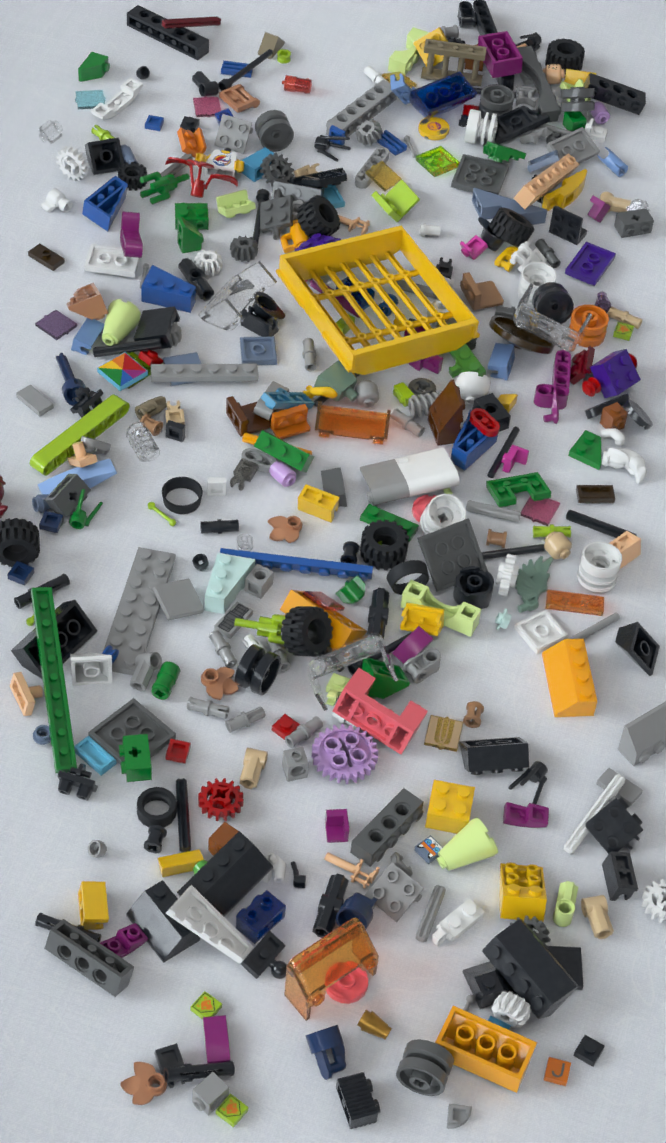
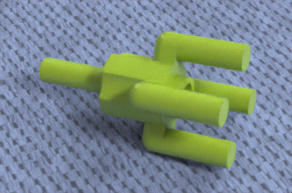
M274 614L272 618L260 616L259 622L235 618L234 626L257 629V636L268 637V641L271 643L284 644V641L281 639L282 621L285 620L284 615Z

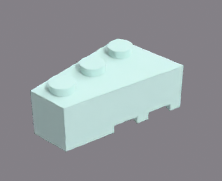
M217 553L205 593L204 611L220 614L226 612L236 599L239 591L244 589L245 578L255 567V559Z

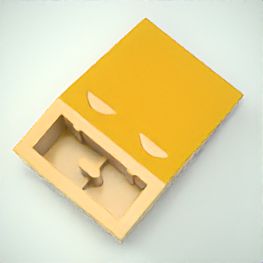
M500 863V918L517 920L519 917L524 920L525 916L528 915L530 919L535 916L539 921L544 922L547 897L543 867L534 864Z

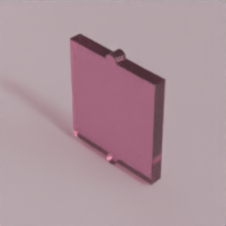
M205 96L203 98H193L196 117L210 118L212 116H222L218 97Z
M530 496L521 511V516L532 520V522L548 526L560 503L549 498L533 501Z

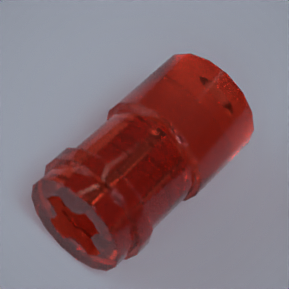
M286 75L285 81L282 80V84L284 85V91L310 94L312 80Z

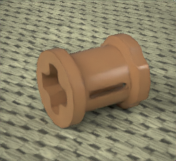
M145 414L139 422V428L146 429L153 436H157L163 428V422L156 421L151 418V415Z
M489 529L486 545L493 544L505 548L507 532L499 533Z
M477 701L468 702L466 706L467 715L464 716L463 723L467 727L477 728L481 725L480 716L484 712V706Z

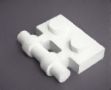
M528 241L520 244L518 251L511 255L510 263L515 264L518 262L520 266L517 269L520 272L528 263H545L547 261L537 248L532 250L529 247L530 242Z

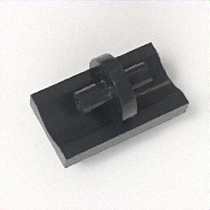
M79 387L75 391L77 403L70 410L73 414L78 413L82 418L91 411L90 406L94 409L103 402L101 396L104 394L103 391L99 389L97 392L90 391L88 387Z
M82 763L78 768L71 767L70 773L59 771L57 776L60 780L58 785L60 793L70 795L72 786L79 787L76 796L87 801L92 791H97L98 785H95L94 780L87 779L91 778L92 772L86 771V765Z

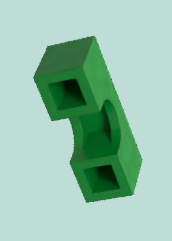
M263 430L254 445L259 450L305 473L315 457Z

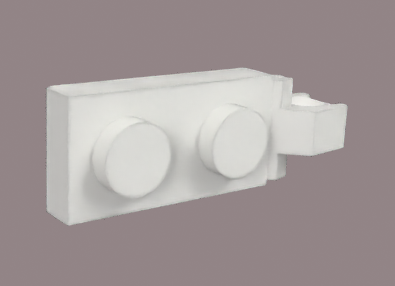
M469 898L439 922L436 926L437 931L433 933L431 941L437 947L446 939L449 942H454L481 920L485 912Z

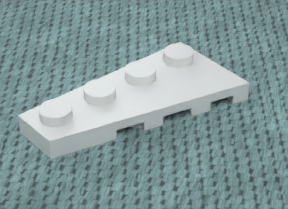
M192 885L185 890L165 913L239 964L254 948Z

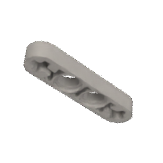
M379 147L373 152L355 176L356 187L363 189L371 184L389 159V150L387 148Z

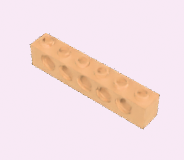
M568 153L525 184L513 199L521 207L527 209L559 185L565 178H568L580 164Z

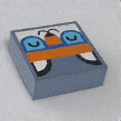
M430 835L417 844L414 851L430 864L439 857L438 852L443 847Z

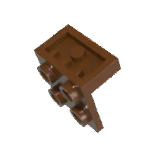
M233 396L227 397L226 414L240 437L244 433L252 434L271 428V420L268 421L253 413L257 402L241 406Z

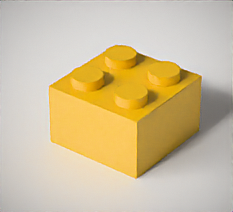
M434 780L425 828L457 834L469 823L475 787Z

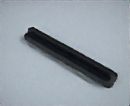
M160 338L114 344L112 346L94 347L93 355L94 357L122 354L124 352L130 353L158 349L162 347V341Z
M568 510L566 514V519L615 538L627 531L573 510Z
M178 778L176 780L179 850L181 852H188L191 850L187 780L185 778Z

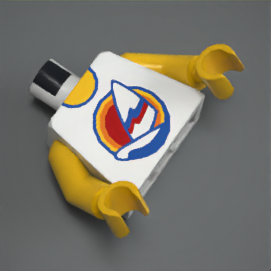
M225 148L224 150L216 149L208 156L196 153L195 160L214 165V169L205 168V177H210L211 174H224L235 178L236 172L242 173L244 171V161L237 159V154L230 148Z

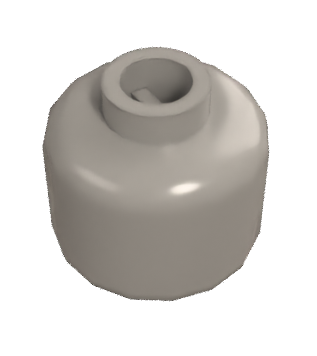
M363 380L355 387V391L358 393L356 400L359 405L368 408L378 402L379 392L374 382Z

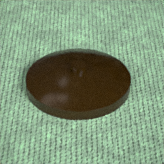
M495 315L492 316L489 322L490 328L495 333L513 344L517 349L550 354L555 347L554 342L548 336L515 319Z

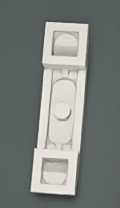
M132 77L121 85V91L106 104L99 103L91 110V114L103 120L116 116L136 98L143 87V83Z

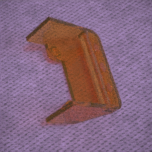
M318 401L315 432L319 433V437L329 438L330 435L373 440V444L383 445V442H387L391 410H387V413L326 406L323 405L322 401Z
M352 918L289 961L286 970L284 995L306 1021L310 1019L311 1007L319 1006L325 1000L328 987L358 967L362 971L368 970L372 976L376 974L379 955L361 921L358 918Z

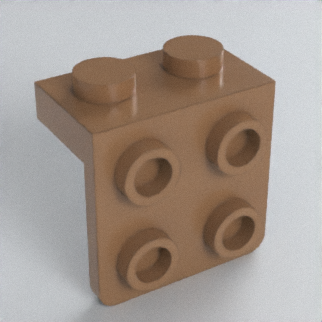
M470 272L463 273V278L460 282L461 290L473 311L503 305L504 300L493 281L475 283Z

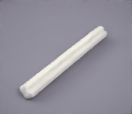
M620 774L615 775L565 843V852L573 854L589 833L585 826L586 822L603 809L613 796H616L625 783L624 776Z

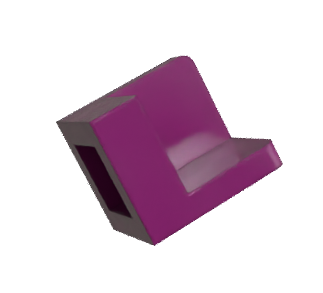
M592 195L589 201L594 204L587 215L601 223L611 206Z
M347 809L326 810L325 828L328 843L348 842L349 821Z

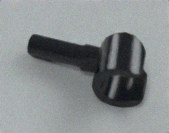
M293 861L291 862L294 876L293 886L295 888H305L306 875H299L296 862Z

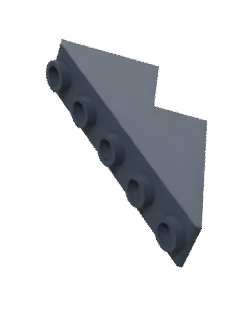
M473 188L472 203L479 217L486 220L493 219L499 208L503 207L522 215L532 225L543 224L546 221L547 209L533 205L524 209L514 199Z

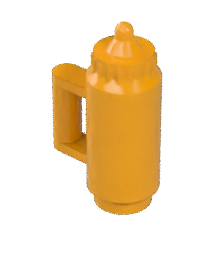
M298 220L293 221V226H290V233L280 236L284 253L295 251L301 243L309 240V236L301 229ZM292 239L293 244L289 245L287 240Z

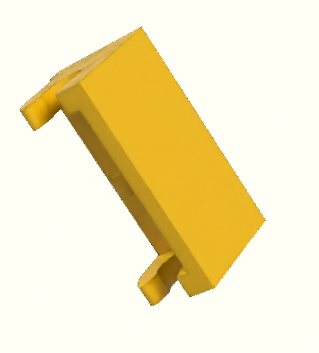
M306 484L298 496V510L332 523L334 512H337L339 508L340 497Z
M406 603L401 614L404 618L400 624V629L413 632L420 626L429 635L438 636L444 626L445 609Z
M82 881L78 891L80 925L84 926L86 930L103 929L102 923H108L109 921L106 883Z

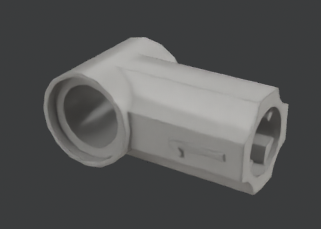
M158 652L140 653L136 656V669L131 678L130 686L139 691L146 690L154 670L160 669L162 665V658Z

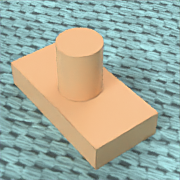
M83 441L72 444L75 455L68 457L69 465L82 468L98 462L95 454L86 453Z
M22 672L13 673L10 688L23 716H30L35 705L34 698L43 696L42 687L40 685L28 687Z

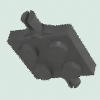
M276 189L274 190V199L261 202L260 230L262 233L273 232V239L279 240L280 231L286 227L293 226V197L291 195L281 197V190Z

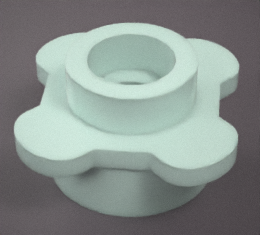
M505 608L503 613H498L495 619V623L498 624L496 630H499L500 627L507 628L511 620V615L507 613L508 609Z

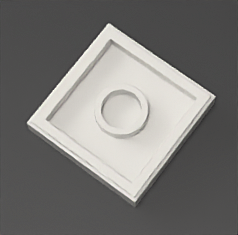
M547 610L522 620L514 626V629L536 655L569 637Z

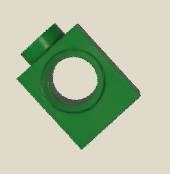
M581 111L564 112L562 124L568 131L573 132L581 127L585 130L587 119Z

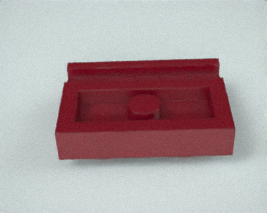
M589 346L587 351L584 349L573 356L570 369L571 384H576L586 377V373H591L590 367L593 364L595 353L593 347Z

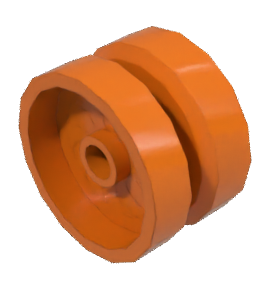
M585 304L576 307L571 315V323L568 329L569 338L572 342L582 347L599 346L604 342L606 336V329L609 323L608 314L605 310L595 305Z

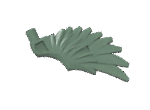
M540 556L535 565L532 559L529 560L527 566L522 564V569L518 571L519 575H517L515 589L518 590L517 594L522 596L521 599L524 603L517 606L520 613L527 610L533 611L538 608L539 596L548 589L547 581L550 574L547 572L554 558L550 557L543 562V556Z

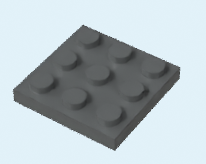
M463 154L453 177L451 187L472 193L473 188H478L499 195L509 169V164Z
M469 518L417 538L436 592L454 586L456 576L465 567L477 566L481 567L480 570L484 572L487 570Z
M134 698L88 732V736L113 756L120 765L124 761V757L119 755V745L123 744V736L148 734L150 758L170 743V739H176V733Z

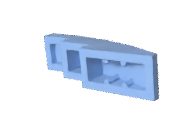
M110 459L101 460L82 468L76 467L38 484V487L42 494H50L68 474H78L85 484L92 488L117 474V471Z

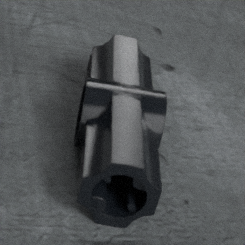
M188 258L182 259L178 264V268L188 283L196 286V293L200 299L204 301L210 300L214 295V290L204 278L203 270L197 268L192 260Z
M385 588L373 590L372 603L369 607L367 635L377 644L384 641L385 625H387L389 592Z
M331 875L326 892L321 896L318 915L312 931L318 937L324 939L331 937L336 922V915L344 903L343 898L349 880L344 875Z

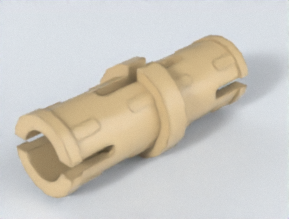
M611 306L607 313L608 317L633 325L636 329H639L643 319L629 314L628 311L624 312Z

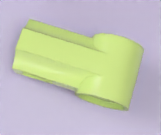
M566 881L559 885L553 921L560 927L570 925L574 915L578 886L574 882Z

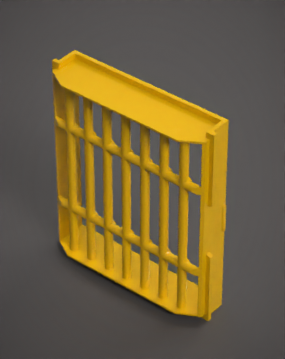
M402 225L280 255L279 269H276L277 275L300 307L308 314L321 332V336L348 373L366 375L455 351L470 340L480 337V334L477 332L479 321ZM400 250L415 270H405L394 257V254ZM388 259L399 274H390L380 261ZM374 263L384 278H375L366 265ZM359 267L369 281L364 283L359 281L351 269ZM344 271L354 285H344L336 275V272ZM329 275L338 289H329L320 276ZM420 275L449 312H438L411 277ZM313 278L323 293H313L305 280ZM404 279L432 316H422L396 281ZM389 283L417 320H407L381 285ZM374 287L402 324L397 326L392 324L366 289ZM360 292L385 325V329H377L351 293ZM344 295L371 332L361 333L335 297ZM328 299L355 337L349 338L343 334L321 304V300ZM452 317L457 321V323L450 325L445 322L446 319ZM438 322L441 327L433 329L429 324ZM422 326L425 329L424 332L417 333L414 328ZM407 330L410 334L409 336L402 337L399 332ZM391 334L394 337V340L386 341L383 336ZM376 338L379 344L370 345L367 340ZM361 343L364 348L355 350L352 344Z

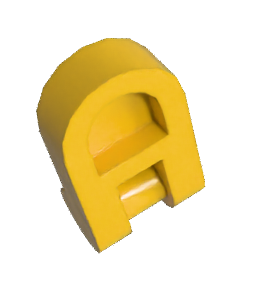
M507 247L496 258L494 265L503 267L504 270L510 272L515 265L510 263L511 255L518 251V247Z

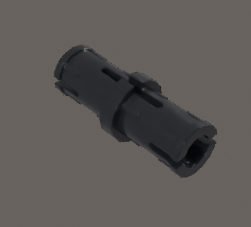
M238 519L200 521L201 534L238 532L239 523Z

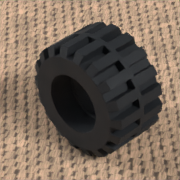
M562 38L556 39V41L553 40L547 48L545 65L560 64L561 68L565 69V74L566 69L580 71L582 70L585 55L584 47L572 39Z
M313 196L297 209L298 223L310 238L318 233L331 236L340 228V218L337 210L323 196Z
M503 207L499 208L489 224L491 230L499 238L516 247L528 241L535 230L533 225L522 215Z
M9 518L5 519V521H0L1 565L13 567L17 561L29 565V562L33 563L40 553V538L37 526L33 525L31 521L27 522L26 519Z
M377 520L376 523L371 522L370 526L367 525L362 532L361 558H363L365 563H369L368 566H374L377 570H380V568L384 569V571L388 570V568L392 569L406 560L409 535H407L406 529L403 530L402 525H397V522H389V520ZM378 541H382V544H386V545H389V546L380 545V544H378Z
M312 606L291 608L289 613H286L285 620L282 621L283 628H281V639L284 641V647L288 648L287 651L295 656L312 657L325 653L327 647L331 644L330 639L333 637L331 618H328V613L324 612L322 608Z

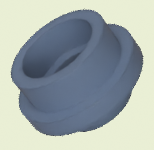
M40 725L36 727L33 732V740L37 744L45 745L51 742L49 726Z

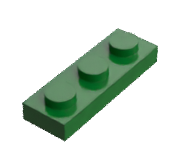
M368 504L360 515V521L369 525L371 522L376 523L377 520L397 522V525L403 526V530L406 529L407 535H409V542L419 527L418 524L371 504Z

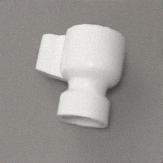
M54 188L48 193L46 201L41 204V207L47 212L60 208V210L67 213L72 209L73 202L67 199L61 191Z

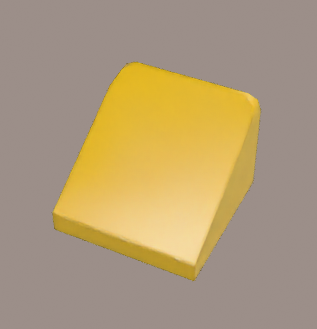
M501 394L498 400L509 413L516 404L518 395Z

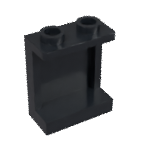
M175 306L143 310L134 341L160 338L162 347L158 349L172 348L173 341L170 337L173 323L180 321Z

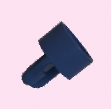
M358 892L346 899L336 915V921L340 929L353 936L363 934L373 919V909L378 899L375 897L370 899Z
M338 1025L305 1035L310 1052L315 1054L320 1073L325 1080L331 1079L334 1073L346 1068L344 1042ZM327 1049H331L335 1061L331 1064L326 1053Z

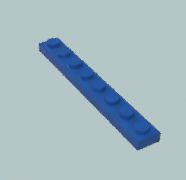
M226 548L220 549V553L255 559V566L259 564L269 569L280 568V570L285 572L297 570L303 574L313 572L321 576L337 575V577L343 579L355 577L359 574L363 581L372 579L373 566Z

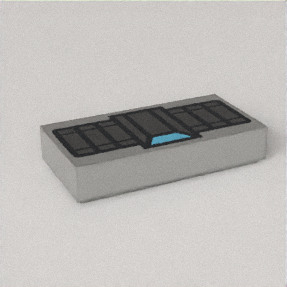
M236 602L214 625V630H220L222 635L231 639L241 628L240 626H234L235 618L248 620L253 615V610Z

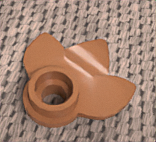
M276 516L270 518L268 523L274 529L270 533L269 538L274 541L285 539L288 543L295 542L299 538V532L303 526L300 518L297 516H289L288 518Z
M220 667L217 670L209 668L201 675V683L206 686L207 694L216 700H221L223 694L229 695L239 690L237 684L231 679L235 673V670L231 668Z
M134 1062L135 1076L127 1078L120 1083V1086L126 1093L133 1095L132 1103L135 1105H145L154 1096L162 1095L167 1089V1082H165L164 1076L156 1073L153 1065L145 1062ZM153 1084H159V1085H160V1086L157 1087V1088L152 1087Z

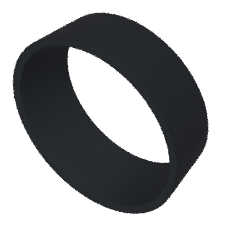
M175 477L168 480L162 487L164 505L173 513H191L201 503L202 487L192 478ZM186 488L195 492L199 499L189 505H176L169 502L166 496L174 489Z
M410 560L393 567L386 577L393 592L402 595L409 582L403 584H396V582L407 575L415 573L422 575L414 581L426 586L429 581L427 565L420 560Z

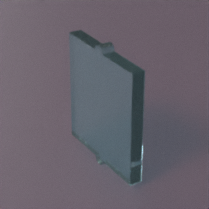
M103 90L75 91V102L77 103L78 110L93 109L99 103L105 104L106 98L103 95Z

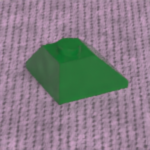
M364 657L362 670L376 678L367 696L376 699V697L385 699L410 685L400 666Z

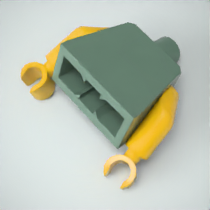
M338 360L317 377L313 388L311 385H308L306 387L307 391L304 390L303 393L310 399L314 396H324L338 402L346 396L353 402L358 396V393L354 390L357 378L355 373H348Z

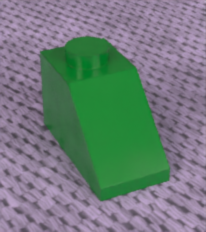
M91 52L78 68L79 81L84 82L102 78L110 69L108 56Z
M178 217L177 243L182 254L201 250L202 243L204 242L203 234L199 233L195 225L182 217Z

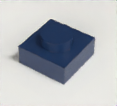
M45 511L39 523V529L58 533L63 522V515Z
M17 561L8 572V579L25 586L34 574V567Z

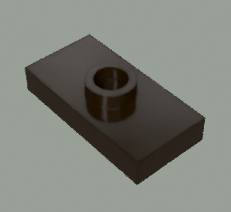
M40 243L28 251L29 257L52 271L65 263L63 257Z
M613 485L576 486L578 503L615 502Z

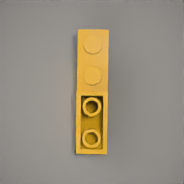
M584 169L565 178L562 181L561 187L546 194L543 198L542 208L549 211L554 206H559L563 209L570 205L584 188L587 170Z

